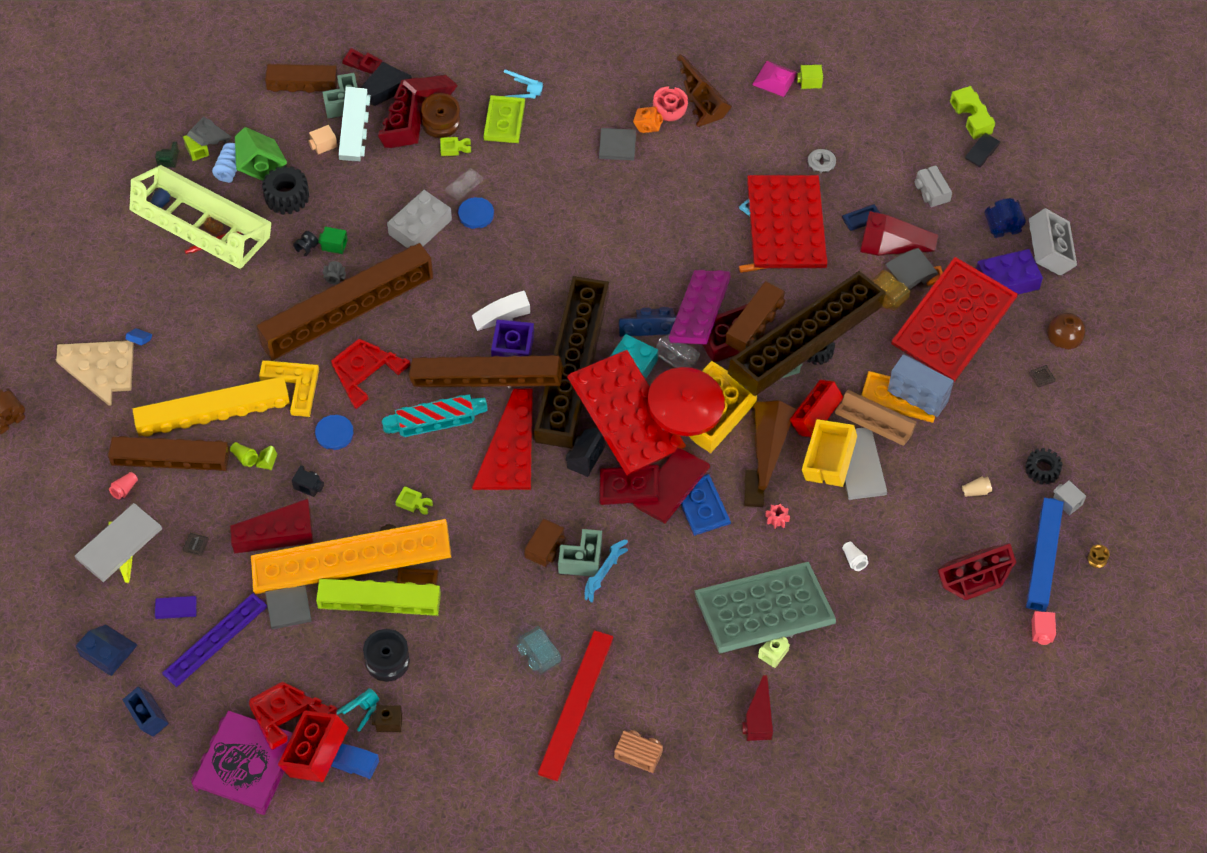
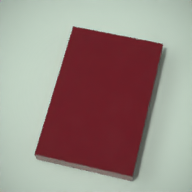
M658 465L646 466L629 475H626L622 467L600 469V505L658 501Z

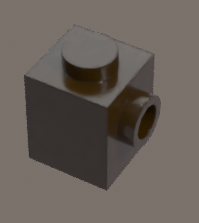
M376 705V713H372V725H375L376 732H402V707L400 705Z

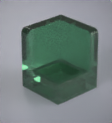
M177 142L172 143L171 150L162 149L161 151H156L155 158L158 166L176 167L179 154Z

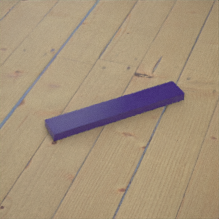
M252 593L162 672L163 676L175 687H178L265 610L267 605Z

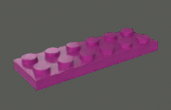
M694 270L669 335L670 343L707 344L731 278L729 271Z

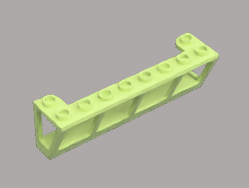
M162 165L131 179V211L239 269L270 238V221ZM154 175V183L146 190V187L140 181ZM156 188H163L172 197L177 199L166 211L146 201V198ZM181 203H185L204 214L194 225H191L171 213ZM212 217L231 227L230 231L220 240L199 229L207 218ZM252 238L258 241L243 258L245 240Z

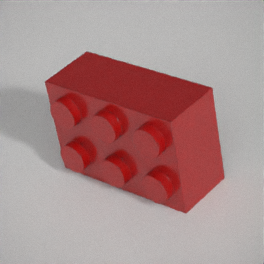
M304 710L278 766L290 778L323 782L349 727L336 714Z

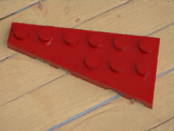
M513 389L472 486L473 490H531L533 389Z

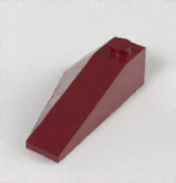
M869 211L860 252L877 256L901 254L917 248L921 252H934L938 235L889 215Z

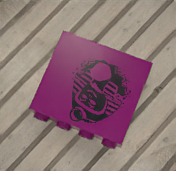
M228 710L226 716H223L219 722L217 734H214L211 738L208 752L202 756L199 770L193 774L191 782L194 790L198 792L201 789L255 808L256 813L265 815L283 777L284 771L278 766V763L293 733L281 729L288 736L287 742L272 750L257 720Z

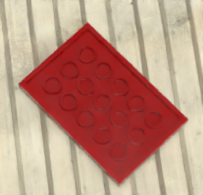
M748 175L747 186L754 267L827 268L819 175Z
M954 257L891 343L929 368L955 382L1016 300L1018 294L957 257Z
M628 350L577 370L567 376L626 475L672 455L678 447L681 449L686 447L680 435L664 430L651 417L647 406L650 386Z

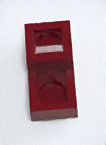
M351 48L343 59L342 64L373 74L381 65L382 60L368 52L366 55H363Z

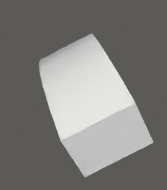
M521 291L485 306L474 313L472 318L478 331L496 326L497 319L513 321L515 317L530 314V304L525 291Z

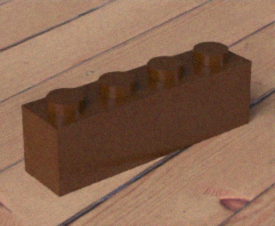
M267 64L266 87L267 90L273 92L283 90L312 93L314 91L337 89L338 81L337 66Z
M765 281L726 333L725 344L741 352L755 343L756 338L764 333L767 323L773 321L776 315L775 312L778 309L781 310L784 306L785 291Z

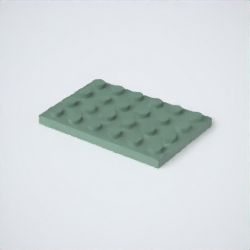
M809 562L694 590L696 600L719 654L836 624L833 611Z

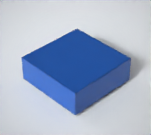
M137 328L126 333V340L141 346L152 338V334Z

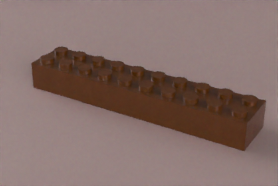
M421 243L410 246L406 250L394 254L389 259L378 262L375 266L363 270L359 274L347 278L343 282L329 287L317 295H313L310 299L298 303L268 320L262 321L257 325L261 346L271 361L433 279L430 255Z

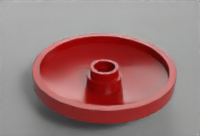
M689 367L673 368L661 373L652 382L647 397L648 410L653 420L664 430L680 436H696L711 430L720 421L725 405L723 391L716 380L701 370Z

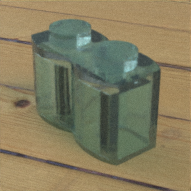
M540 626L518 638L519 645H517V648L522 656L527 655L530 659L528 663L533 671L537 670L541 675L561 663V655Z

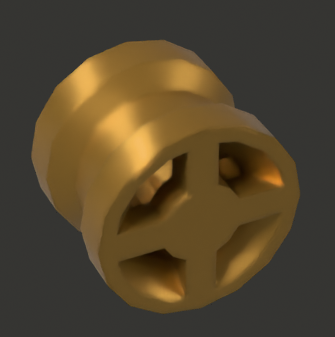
M1094 545L1088 554V563L1094 568L1104 567L1110 556L1108 548L1103 545Z

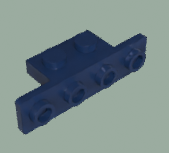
M669 307L636 310L637 318L619 319V336L624 337L625 334L629 336L669 335L677 316L674 315L673 308Z

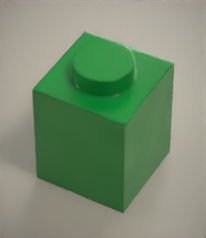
M325 226L318 240L322 251L343 254L348 241L346 230Z

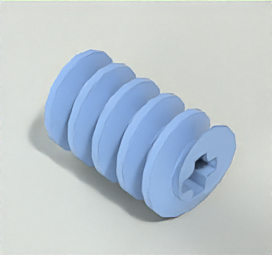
M226 143L223 146L212 170L215 178L230 183L233 181L237 171L235 143Z

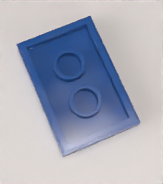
M704 475L681 503L694 536L731 524L710 475Z

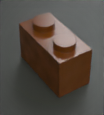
M543 518L525 548V558L544 567L549 562L552 563L557 555L555 551L560 545L565 543L564 528Z

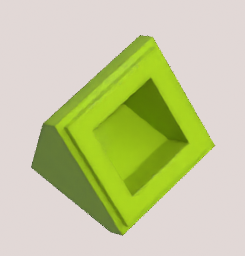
M273 446L260 451L256 467L272 470L277 457V452Z

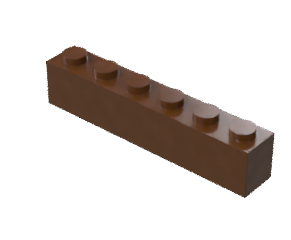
M119 436L112 437L108 458L112 466L227 471L230 450L228 442L220 440L214 442L200 439L193 441Z

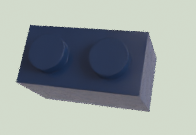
M137 687L122 699L141 731L154 737L169 724L151 693Z

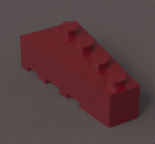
M401 80L394 96L395 101L390 105L388 118L384 119V127L378 133L384 148L418 144L422 118L421 108L424 97L413 94L402 84L405 80Z
M308 499L231 525V544L234 554L313 543L311 512Z

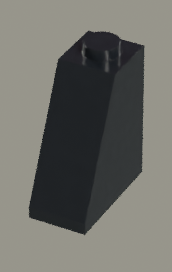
M382 62L360 88L367 89V95H371L370 104L376 106L394 97L401 80L411 79L412 76Z

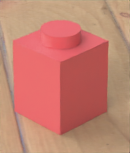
M1035 611L1032 617V640L1041 645L1053 643L1056 636L1055 613Z

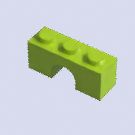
M971 86L953 91L950 103L957 114L964 112L972 114V116L968 117L966 128L972 138H980L985 133L992 134L995 121L988 114L986 106L981 103L977 92H974Z

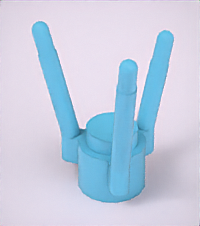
M504 70V73L516 77L514 78L515 81L527 84V92H530V94L508 95L505 97L535 99L536 95L541 96L543 82Z

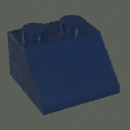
M103 625L89 630L76 645V648L82 658L112 676L138 645L109 626Z

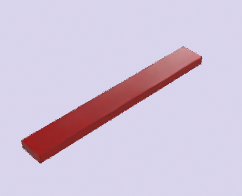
M594 630L538 775L555 781L559 780L612 644L613 636Z

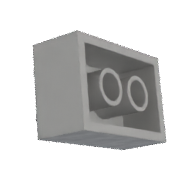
M423 190L387 222L388 233L407 248L418 243L424 246L452 220L451 208Z
M1046 208L1029 218L1036 263L1058 275H1063L1077 266L1070 222Z

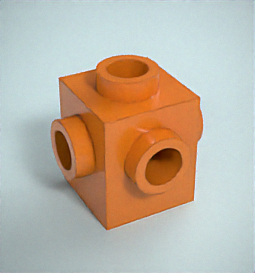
M656 106L638 108L633 122L639 132H658L663 122V117L661 113H658Z

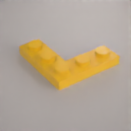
M262 360L259 374L260 380L284 376L285 382L296 383L290 413L294 416L310 417L319 365Z

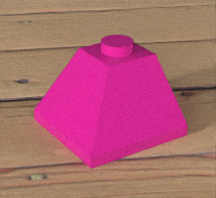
M766 61L753 85L784 97L798 72Z

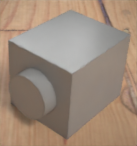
M1068 481L1064 485L1060 484L1056 487L1053 497L1058 501L1064 502L1063 510L1070 516L1083 505L1086 495Z

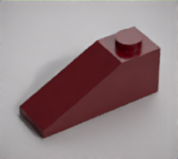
M763 675L746 713L745 722H742V734H746L747 741L772 740L773 726L767 675Z

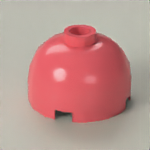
M663 87L655 92L653 107H657V111L661 113L664 121H676L685 114L688 106V97L679 88L669 89V87Z

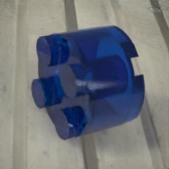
M1013 198L999 200L994 203V207L990 209L989 206L985 210L984 214L994 238L1003 237L1008 232H1011L1012 235L1022 232L1021 228L1025 225L1026 219L1018 200L1017 202Z

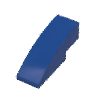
M341 744L331 766L350 774L356 773L371 779L379 763L378 754Z

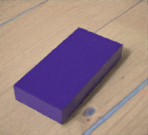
M196 596L156 598V619L196 617Z

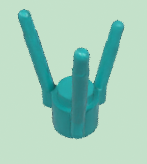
M369 688L357 698L339 708L336 715L340 713L346 714L358 705L364 710L368 708L369 711L357 728V731H361L372 713L376 710V703L379 701V697Z

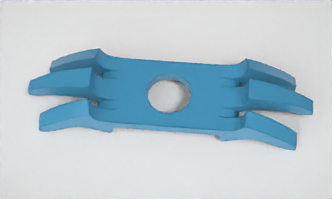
M622 540L612 545L609 549L610 555L594 577L588 578L585 587L586 601L589 597V601L593 602L594 592L601 587V581L613 564H617V559L620 555L628 551L627 548L620 549L628 543V540Z

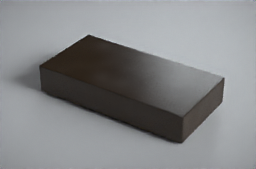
M745 470L744 506L764 507V491L758 488L760 482L759 474H757L756 470Z

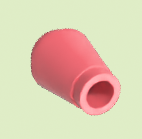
M129 472L114 481L109 488L111 495L118 500L122 497L125 498L138 481V478L134 473Z

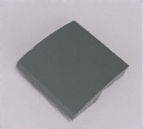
M919 248L908 251L886 264L906 292L918 283L922 282L924 285L938 275L936 269Z

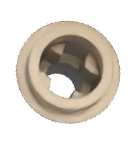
M982 476L963 485L962 491L965 497L988 495L989 492H992L989 478H983Z

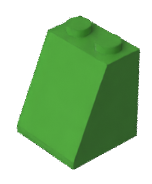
M244 127L235 136L236 170L263 181L265 180V175L269 174V171L276 170L277 167L282 168L287 164L274 139L247 127Z

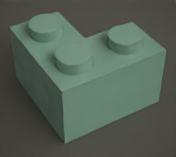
M354 73L338 75L339 89L323 91L327 119L343 116L346 87L358 88Z
M582 529L580 546L560 545L559 574L594 577L599 571L602 531Z

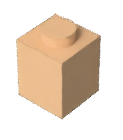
M329 125L309 132V145L312 150H316L318 155L337 147L336 136Z

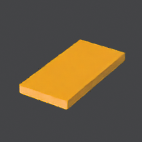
M868 371L861 396L901 415L934 422V415L927 414L919 407L910 405L904 399L888 392L890 376Z

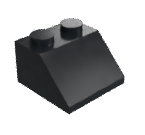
M598 428L586 429L581 436H577L574 443L575 447L572 451L569 450L566 455L565 461H567L568 469L586 477L589 476L605 448V439Z

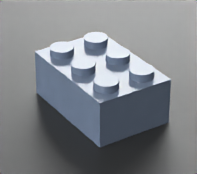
M903 354L892 369L888 392L904 399L910 405L919 407L927 414L938 418L949 402L954 380Z

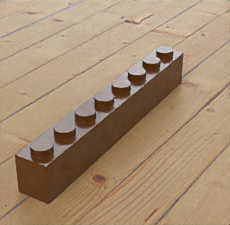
M560 356L420 357L412 358L409 378L414 387L560 386L563 365Z

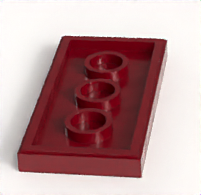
M678 447L659 470L658 501L633 503V506L666 524L710 468V464Z

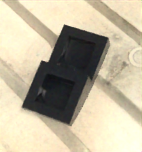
M985 133L972 147L965 159L981 167L1001 142Z

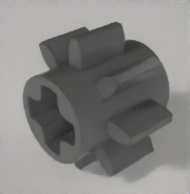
M332 261L328 266H324L323 278H326V281L330 284H338L340 279H345V267L339 262Z

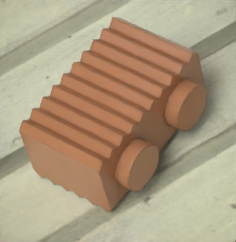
M624 730L615 749V759L654 773L663 752V745L654 738H649L648 740L641 737L636 731L631 730L628 732Z

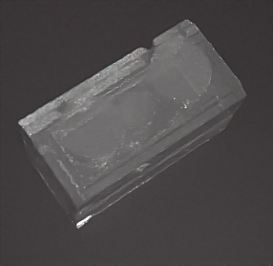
M670 334L659 340L656 347L658 349V357L674 368H694L699 359L700 352L686 343H670Z

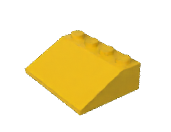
M713 361L703 369V372L715 379L723 391L725 399L723 414L717 425L708 432L689 436L697 445L709 453L715 450L757 401V395H752L734 380L726 369Z

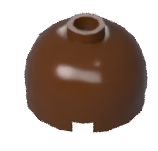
M1062 313L1054 317L1050 322L1047 336L1056 347L1068 350L1074 349L1083 342L1085 325L1077 315Z

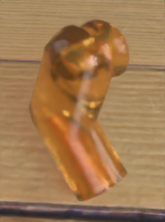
M208 217L206 222H204V227L212 234H217L223 230V225L216 223L215 219L212 220L211 217Z

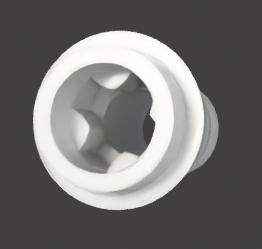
M847 542L843 545L842 549L852 569L860 571L868 565L867 556L852 542Z

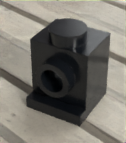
M300 465L292 479L294 490L315 497L317 492L320 493L324 487V482L320 480V476L313 471H305L302 465Z

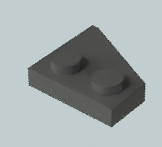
M205 117L187 134L188 137L201 146L218 144L222 140L227 143L231 139L229 134Z

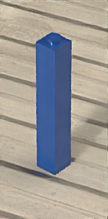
M1044 498L1041 506L1026 608L1046 612L1049 604L1064 504L1063 501H1058L1055 498Z

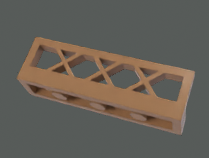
M850 390L846 391L842 403L835 411V414L903 446L912 436L917 423Z

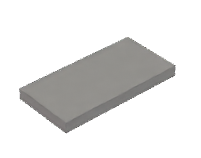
M856 428L857 440L844 482L848 500L887 495L873 433L867 428Z
M133 503L75 555V558L104 582L160 532L162 527Z

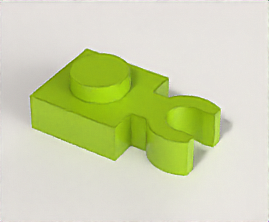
M458 137L440 138L441 156L459 155V151L464 153L471 152V146H466L471 145L469 138L462 139L461 141H458Z
M405 486L395 502L396 506L413 513L417 508L424 515L428 514V509L423 506L433 505L431 499H421L422 493Z

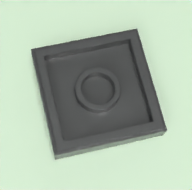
M601 128L599 159L634 161L636 130Z
M305 585L265 592L272 630L312 622Z

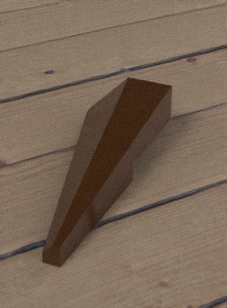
M679 54L677 61H682L683 68L680 69L681 74H686L687 80L684 81L688 99L689 102H694L696 108L692 112L693 115H698L699 118L696 125L700 127L723 119L732 106L685 56Z
M780 400L755 402L753 409H755L754 423L756 424V459H758L759 466L757 474H759L760 482L758 488L763 491L768 486L791 425L790 418L796 411L795 408Z

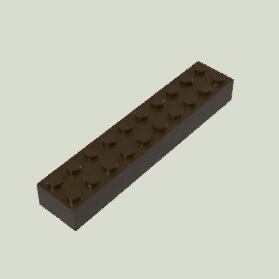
M860 271L856 272L731 358L728 374L752 395H758L880 309L886 292Z
M577 276L572 277L553 353L554 356H560L563 365L561 385L545 386L534 430L535 443L573 449L583 402L567 376L593 364L609 297L608 281Z

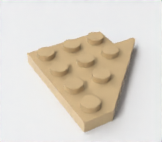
M116 341L57 345V363L107 405H112V392L131 391L133 342Z

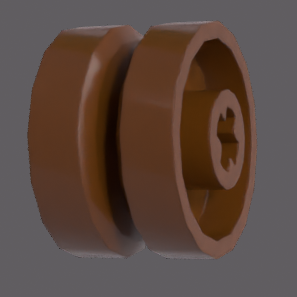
M444 93L432 94L424 100L421 108L423 130L435 138H445L454 134L460 124V106L458 101Z

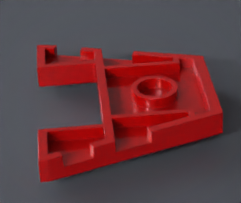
M361 339L355 341L331 360L332 367L355 409L369 399L368 395L358 385L381 366L386 364L397 375L411 366L408 359L396 357V354L382 351L380 347Z
M284 682L249 699V706L272 750L287 742L288 736L278 726L303 713L304 710L336 714L337 708L333 705L327 706L322 704V700L316 697L312 699L305 696V692Z

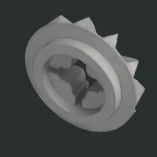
M817 149L809 154L807 162L814 172L817 170L820 173L823 171L828 173L831 169H834L836 157L828 150ZM821 157H823L824 159L823 165H821L819 162Z

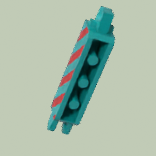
M469 394L459 395L450 399H440L431 403H421L412 407H402L395 410L394 415L383 418V430L387 434L399 432L401 436L408 437L469 424L474 421L475 415L488 411L485 398L471 399Z

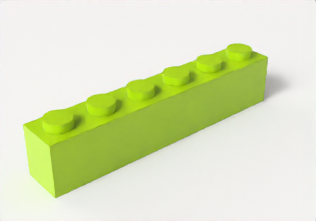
M319 579L316 601L318 609L438 616L441 592L440 586L434 584L417 585L412 582L400 584L392 581L383 583L373 580Z

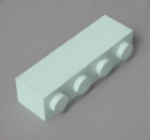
M346 87L339 160L360 161L361 156L364 157L365 146H362L363 139L366 140L367 129H364V123H368L369 112H366V105L370 106L371 96L367 95V89Z

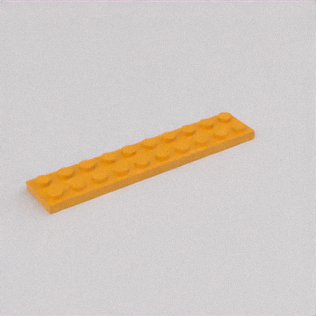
M442 519L251 555L253 591L255 594H260L277 589L319 583V579H340L452 558L447 521Z

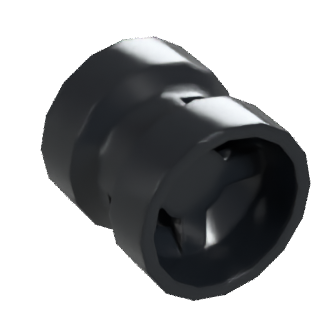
M305 231L301 235V239H297L293 246L297 252H300L302 249L305 250L304 256H307L311 252V248H315L319 242L313 233Z

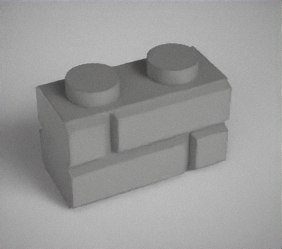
M936 165L917 172L915 179L916 188L921 189L923 199L926 203H929L930 207L951 201L952 191Z

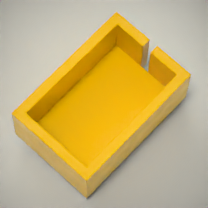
M816 420L802 467L806 481L823 483V480H825L826 484L843 487L857 440L854 425Z

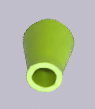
M237 442L233 443L230 447V452L236 456L243 466L252 467L256 464L258 454H256L254 449L240 445Z

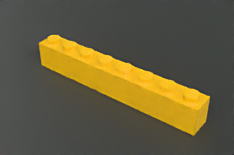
M282 376L132 409L138 436L149 437L153 433H168L172 429L180 427L186 429L194 424L200 423L204 425L217 419L227 420L231 416H246L250 412H264L273 407L283 408L290 404L285 379Z

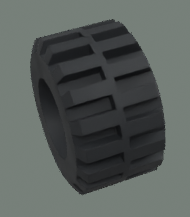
M283 166V168L277 167L276 170H271L269 174L265 175L262 188L265 203L270 210L273 209L275 213L280 211L283 215H285V212L293 214V210L298 212L300 211L299 207L303 209L305 203H308L309 189L307 178L304 173H301V170H295V167L292 166L290 168ZM283 188H293L286 192L279 191Z

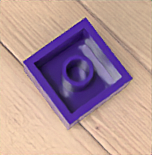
M497 319L491 356H531L534 341V323Z

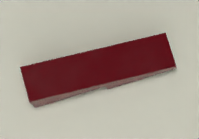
M447 75L409 79L402 83L413 94L423 97H429L434 93L451 95L458 86Z

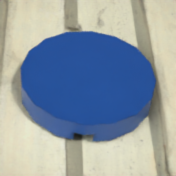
M478 197L469 198L462 202L459 207V220L464 226L471 229L484 228L494 218L493 206L486 199Z
M341 415L324 417L315 428V436L318 443L326 449L339 450L346 447L351 442L354 434L350 420Z

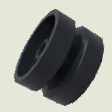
M382 629L370 634L366 639L363 653L366 669L372 677L379 681L389 682L397 680L405 674L409 668L410 658L407 641L401 633L392 629Z

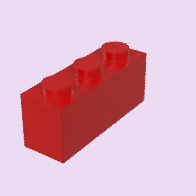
M819 380L790 418V422L799 435L811 438L816 420L827 421L844 397L835 382Z

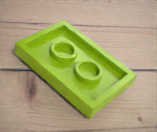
M490 95L484 131L485 141L519 143L525 98Z

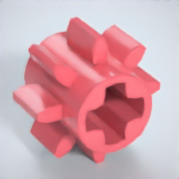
M781 504L771 505L770 511H766L765 515L768 518L767 524L774 525V529L777 526L784 528L785 522L790 520V516L787 515L789 509L784 508Z

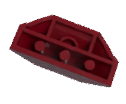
M1007 543L984 548L948 561L937 570L943 589L963 600H968L1001 588L1012 567L1016 564L1011 544Z

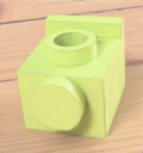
M782 637L767 641L759 649L758 658L776 668L789 651L790 644H788L787 638Z

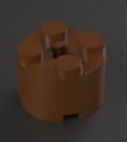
M6 389L7 391L5 392L0 390V434L9 430V425L13 422L19 423L25 419V407L10 389Z

